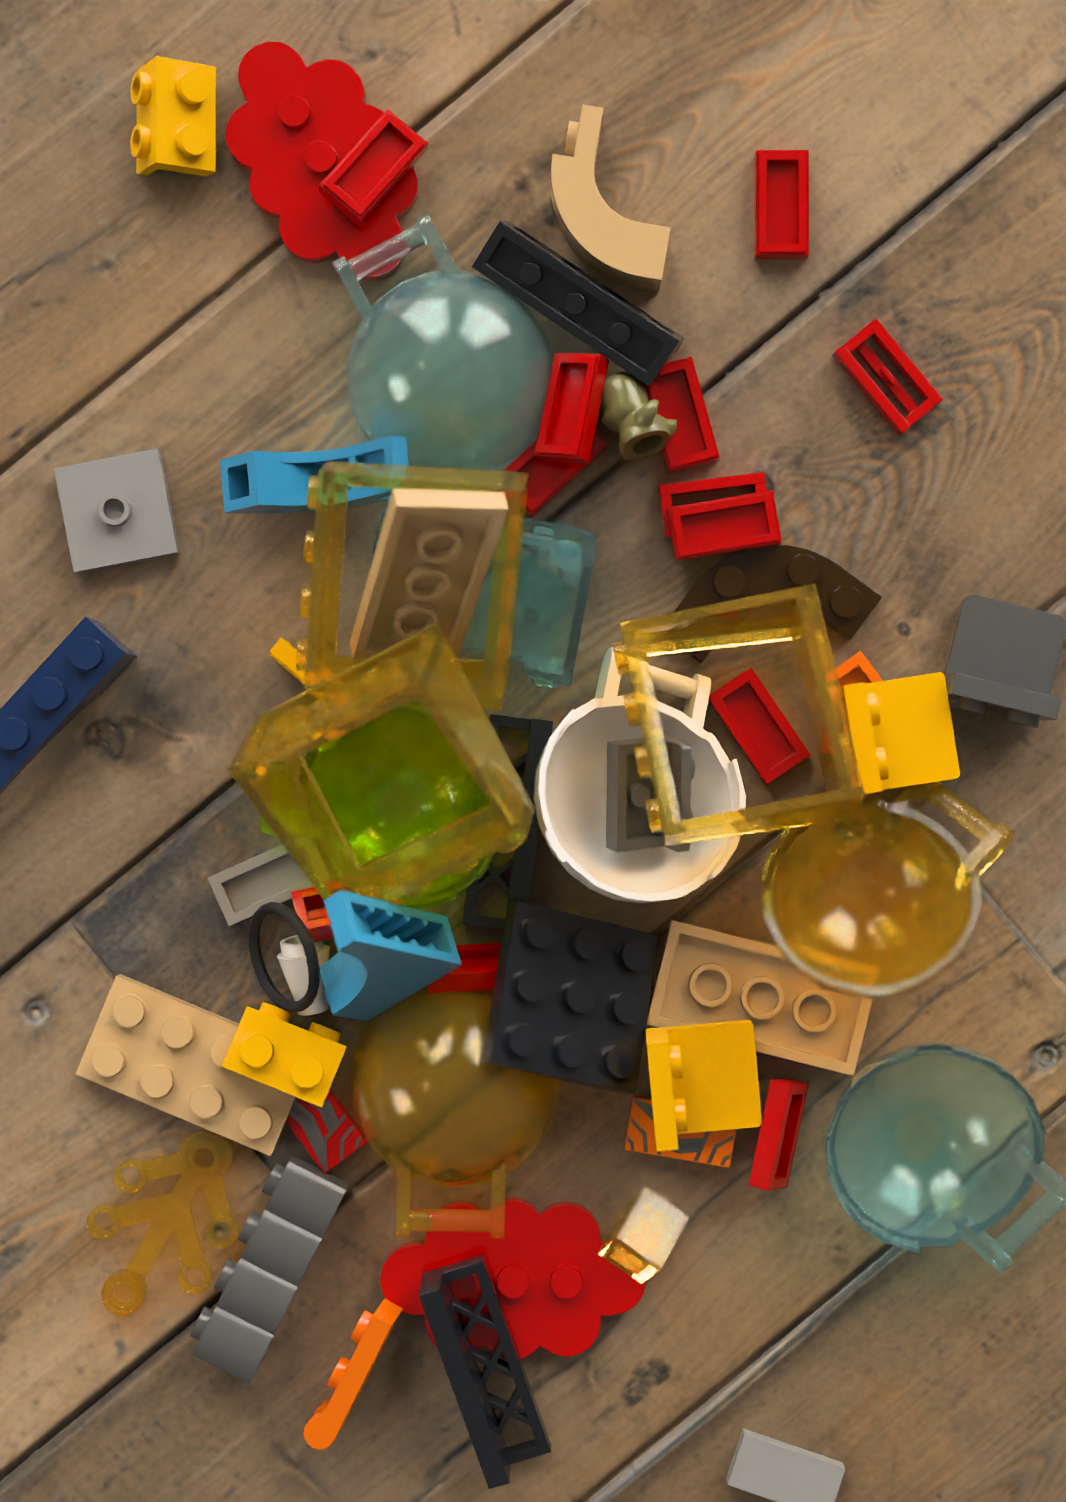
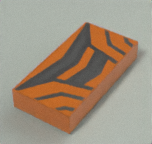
M633 1095L624 1149L730 1168L736 1129L677 1134L679 1150L657 1152L652 1098Z

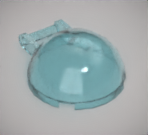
M426 212L415 218L417 225L349 261L343 256L332 262L361 317L347 358L349 402L358 426L369 441L387 436L406 437L408 461L411 471L436 477L438 481L475 479L503 468L525 451L538 435L554 357L543 326L527 304L481 274L458 270L436 227ZM427 244L440 270L427 272L402 281L381 296L371 306L358 280Z
M934 1042L904 1046L878 1057L859 1071L838 1098L826 1133L825 1152L829 1182L841 1207L855 1223L883 1243L920 1254L919 1246H951L962 1239L993 1268L1003 1273L1013 1263L1010 1256L1063 1207H1066V1181L1043 1161L1044 1134L1047 1133L1033 1098L1007 1068L984 1053L961 1045ZM1035 1180L1047 1192L994 1240L984 1230L990 1228L1011 1213Z

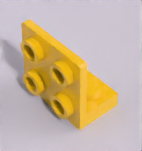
M937 672L866 684L863 682L836 688L853 794L861 795L880 792L886 789L957 779L960 776L947 686L943 673Z
M751 1020L645 1029L657 1152L679 1150L677 1134L761 1126L762 1114L754 1025Z

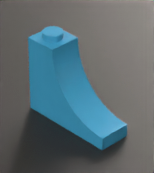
M342 890L324 900L339 951L329 961L320 966L325 987V998L333 1016L368 1022L462 965L447 916Z

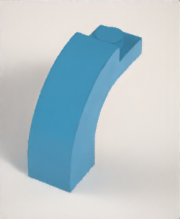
M387 436L349 447L323 451H250L220 460L224 513L274 514L332 510L389 501L393 489L411 490L407 439L403 436Z

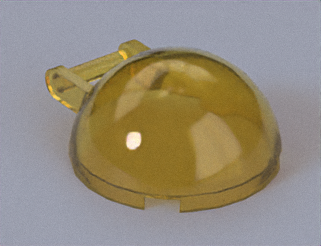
M941 781L908 786L892 803L880 798L848 800L846 793L809 808L791 822L773 844L761 877L764 909L762 912L765 922L782 955L801 975L824 989L849 997L873 999L910 993L932 983L951 968L968 946L983 902L980 876L1006 850L1014 838L1015 831L1005 823L994 824L943 786ZM927 801L981 840L970 854L943 825L918 811Z
M427 985L369 1020L354 1050L350 1074L353 1108L367 1142L390 1167L397 1171L396 1236L410 1237L412 1230L491 1232V1238H504L506 1174L516 1169L539 1146L555 1114L560 1080L482 1064L494 990L451 991L428 994ZM412 1179L424 1184L449 1188L481 1185L492 1181L491 1210L412 1209Z

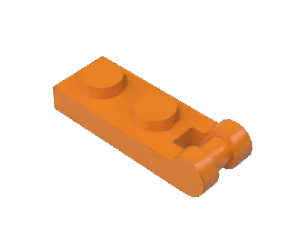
M384 1298L374 1314L366 1310L363 1312L350 1337L351 1341L358 1344L351 1359L349 1360L342 1356L328 1380L327 1386L335 1390L331 1399L321 1402L314 1415L304 1427V1439L312 1448L317 1450L330 1447L337 1437L339 1431L346 1423L403 1308Z

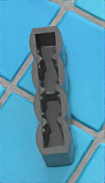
M292 1155L286 1167L278 1163L275 1164L262 1190L263 1193L271 1197L262 1215L255 1211L251 1212L238 1238L239 1241L247 1245L238 1263L231 1259L227 1260L214 1286L215 1289L223 1292L214 1311L204 1307L192 1329L190 1337L198 1340L192 1353L193 1356L250 1384L348 1188V1182L328 1172L325 1174L320 1168Z

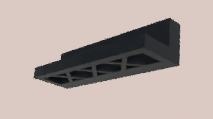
M499 221L472 265L473 269L649 387L654 383L670 356L677 352L685 339L512 222Z
M490 714L462 924L504 929L505 918L474 914L477 892L494 879L507 894L508 902L518 900L529 903L539 833L534 802L535 775L544 747L552 735L553 721ZM499 726L530 730L528 752L510 766L496 749ZM496 757L505 770L492 779ZM526 761L524 782L522 783L513 770ZM509 774L522 791L521 804L502 818L489 801L491 787ZM489 809L498 822L485 832ZM519 814L517 835H515L507 822ZM502 827L515 843L514 857L495 870L483 854V845L487 837ZM482 862L491 875L479 883ZM512 866L510 887H508L500 875Z
M482 1254L422 1273L419 1298L488 1488L491 1489L510 1482L511 1464L550 1453L551 1443L485 1257ZM476 1274L482 1292L475 1305L472 1306L453 1297L448 1282ZM485 1302L487 1303L490 1314L485 1311H482ZM460 1313L468 1317L465 1324L462 1322ZM475 1321L497 1331L499 1340L491 1354L470 1344L468 1334ZM502 1351H504L507 1361L499 1358ZM477 1361L485 1365L482 1372H480ZM492 1369L514 1379L516 1387L508 1401L487 1391L485 1382ZM519 1398H521L524 1409L516 1405ZM494 1409L502 1412L499 1419H497ZM511 1416L530 1425L535 1439L507 1447L502 1430Z

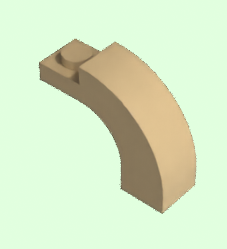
M582 104L580 122L569 121L564 153L573 154L574 157L552 154L551 198L557 223L573 251L597 273L625 286L659 292L671 227L627 219L616 213L604 201L597 188L594 175L603 108Z

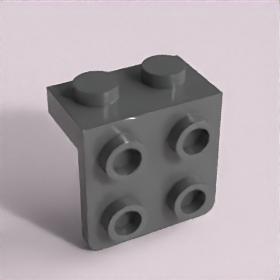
M970 595L964 598L961 603L944 673L948 698L955 700L954 708L979 715H986L987 708L1007 712L1006 721L1033 728H1038L1039 721L1056 720L1062 698L1051 696L1050 694L1065 637L1066 620L1056 614L978 595Z

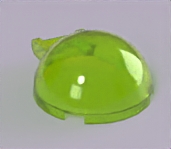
M377 700L339 713L322 728L281 723L266 724L260 727V743L266 746V812L260 815V831L268 835L312 840L316 855L337 876L332 882L333 884L350 893L422 910L454 900L458 892L469 886L476 879L479 880L486 872L498 848L505 816L503 786L494 761L478 737L458 719L433 706L409 700ZM288 749L307 751L302 765L299 786L302 813L287 812Z

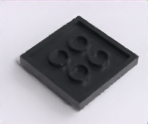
M518 900L508 902L482 1064L621 1094H636L659 935Z

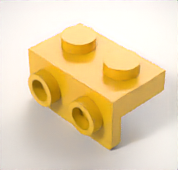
M155 56L138 69L131 82V101L137 105V125L134 126L131 134L130 150L132 156L136 157L137 174L148 176L157 169L208 177L216 170V67Z
M262 1002L259 1011L247 1006L221 1067L322 1108L347 1051V1046L338 1043L341 1033L314 1022L311 1023L308 1031L289 1023L291 1013L265 1002Z

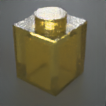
M645 1186L625 1204L598 1254L643 1284L662 1269L689 1216L680 1211L670 1197L661 1192L651 1191Z

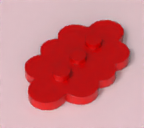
M267 41L255 45L244 55L238 71V81L247 102L232 113L226 125L225 136L232 157L241 167L251 171L249 189L255 204L263 213L279 218L281 238L285 247L294 257L306 263H322L338 256L345 268L352 275L362 280L379 281L390 277L400 268L405 258L406 240L398 220L413 208L418 198V179L414 167L405 174L360 226L318 192L320 183L384 112L372 105L365 104V90L360 75L352 66L333 59H324L306 66L301 56L292 47L282 42Z
M517 1197L502 1199L487 1212L470 1202L456 1201L447 1203L438 1209L430 1219L425 1242L402 1244L391 1251L383 1264L380 1277L382 1294L388 1301L403 1308L402 1313L425 1315L419 1298L422 1273L483 1254L521 1359L532 1354L540 1345L554 1355L568 1357L581 1354L590 1348L597 1338L601 1324V1315L612 1316L622 1314L636 1306L644 1294L646 1284L643 1263L637 1254L623 1244L601 1242L598 1222L590 1210L579 1203L563 1201L553 1203L540 1212L527 1200ZM476 1274L448 1282L453 1297L472 1306L475 1305L482 1292ZM485 1302L482 1311H485L490 1314L487 1303ZM460 1313L462 1322L465 1324L468 1317ZM425 1315L427 1335L434 1344V1346L437 1347L427 1317ZM475 1321L468 1334L470 1344L479 1349L486 1345L493 1351L499 1340L496 1330L478 1321ZM504 1351L499 1356L502 1359H506Z

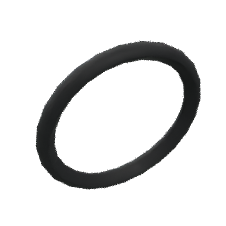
M277 902L263 904L254 913L249 928V951L255 974L267 996L278 1007L293 1013L304 1011L314 1002L320 984V967L314 941L304 922L291 908ZM275 913L285 917L296 931L302 943L308 966V988L305 996L299 1001H290L284 998L278 992L266 971L260 947V928L263 919L268 914Z

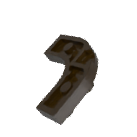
M774 545L740 551L711 567L694 584L659 632L702 663L733 620L747 607L766 600L788 601L807 610L849 641L859 630L882 596L843 567L821 554L800 547Z

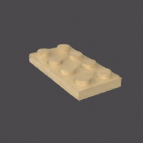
M392 490L350 639L353 659H458L508 512V505L503 492Z
M671 919L648 1009L646 1024L655 1027L751 1020L754 1025L756 1052L854 1076L879 971Z
M122 974L116 975L75 1073L78 1076L268 1156H272L276 1150L296 1099L294 1096L221 1067L239 1023Z

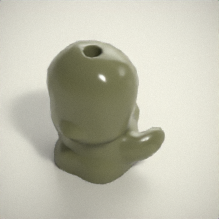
M627 371L612 373L606 377L599 411L602 415V424L610 432L619 435V453L623 459L635 460L653 455L663 449L677 430V420L666 419L657 414L659 401L653 399L648 402L643 383Z

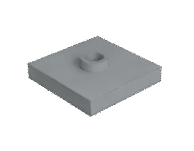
M158 448L54 468L74 573L81 574L181 554L162 455Z

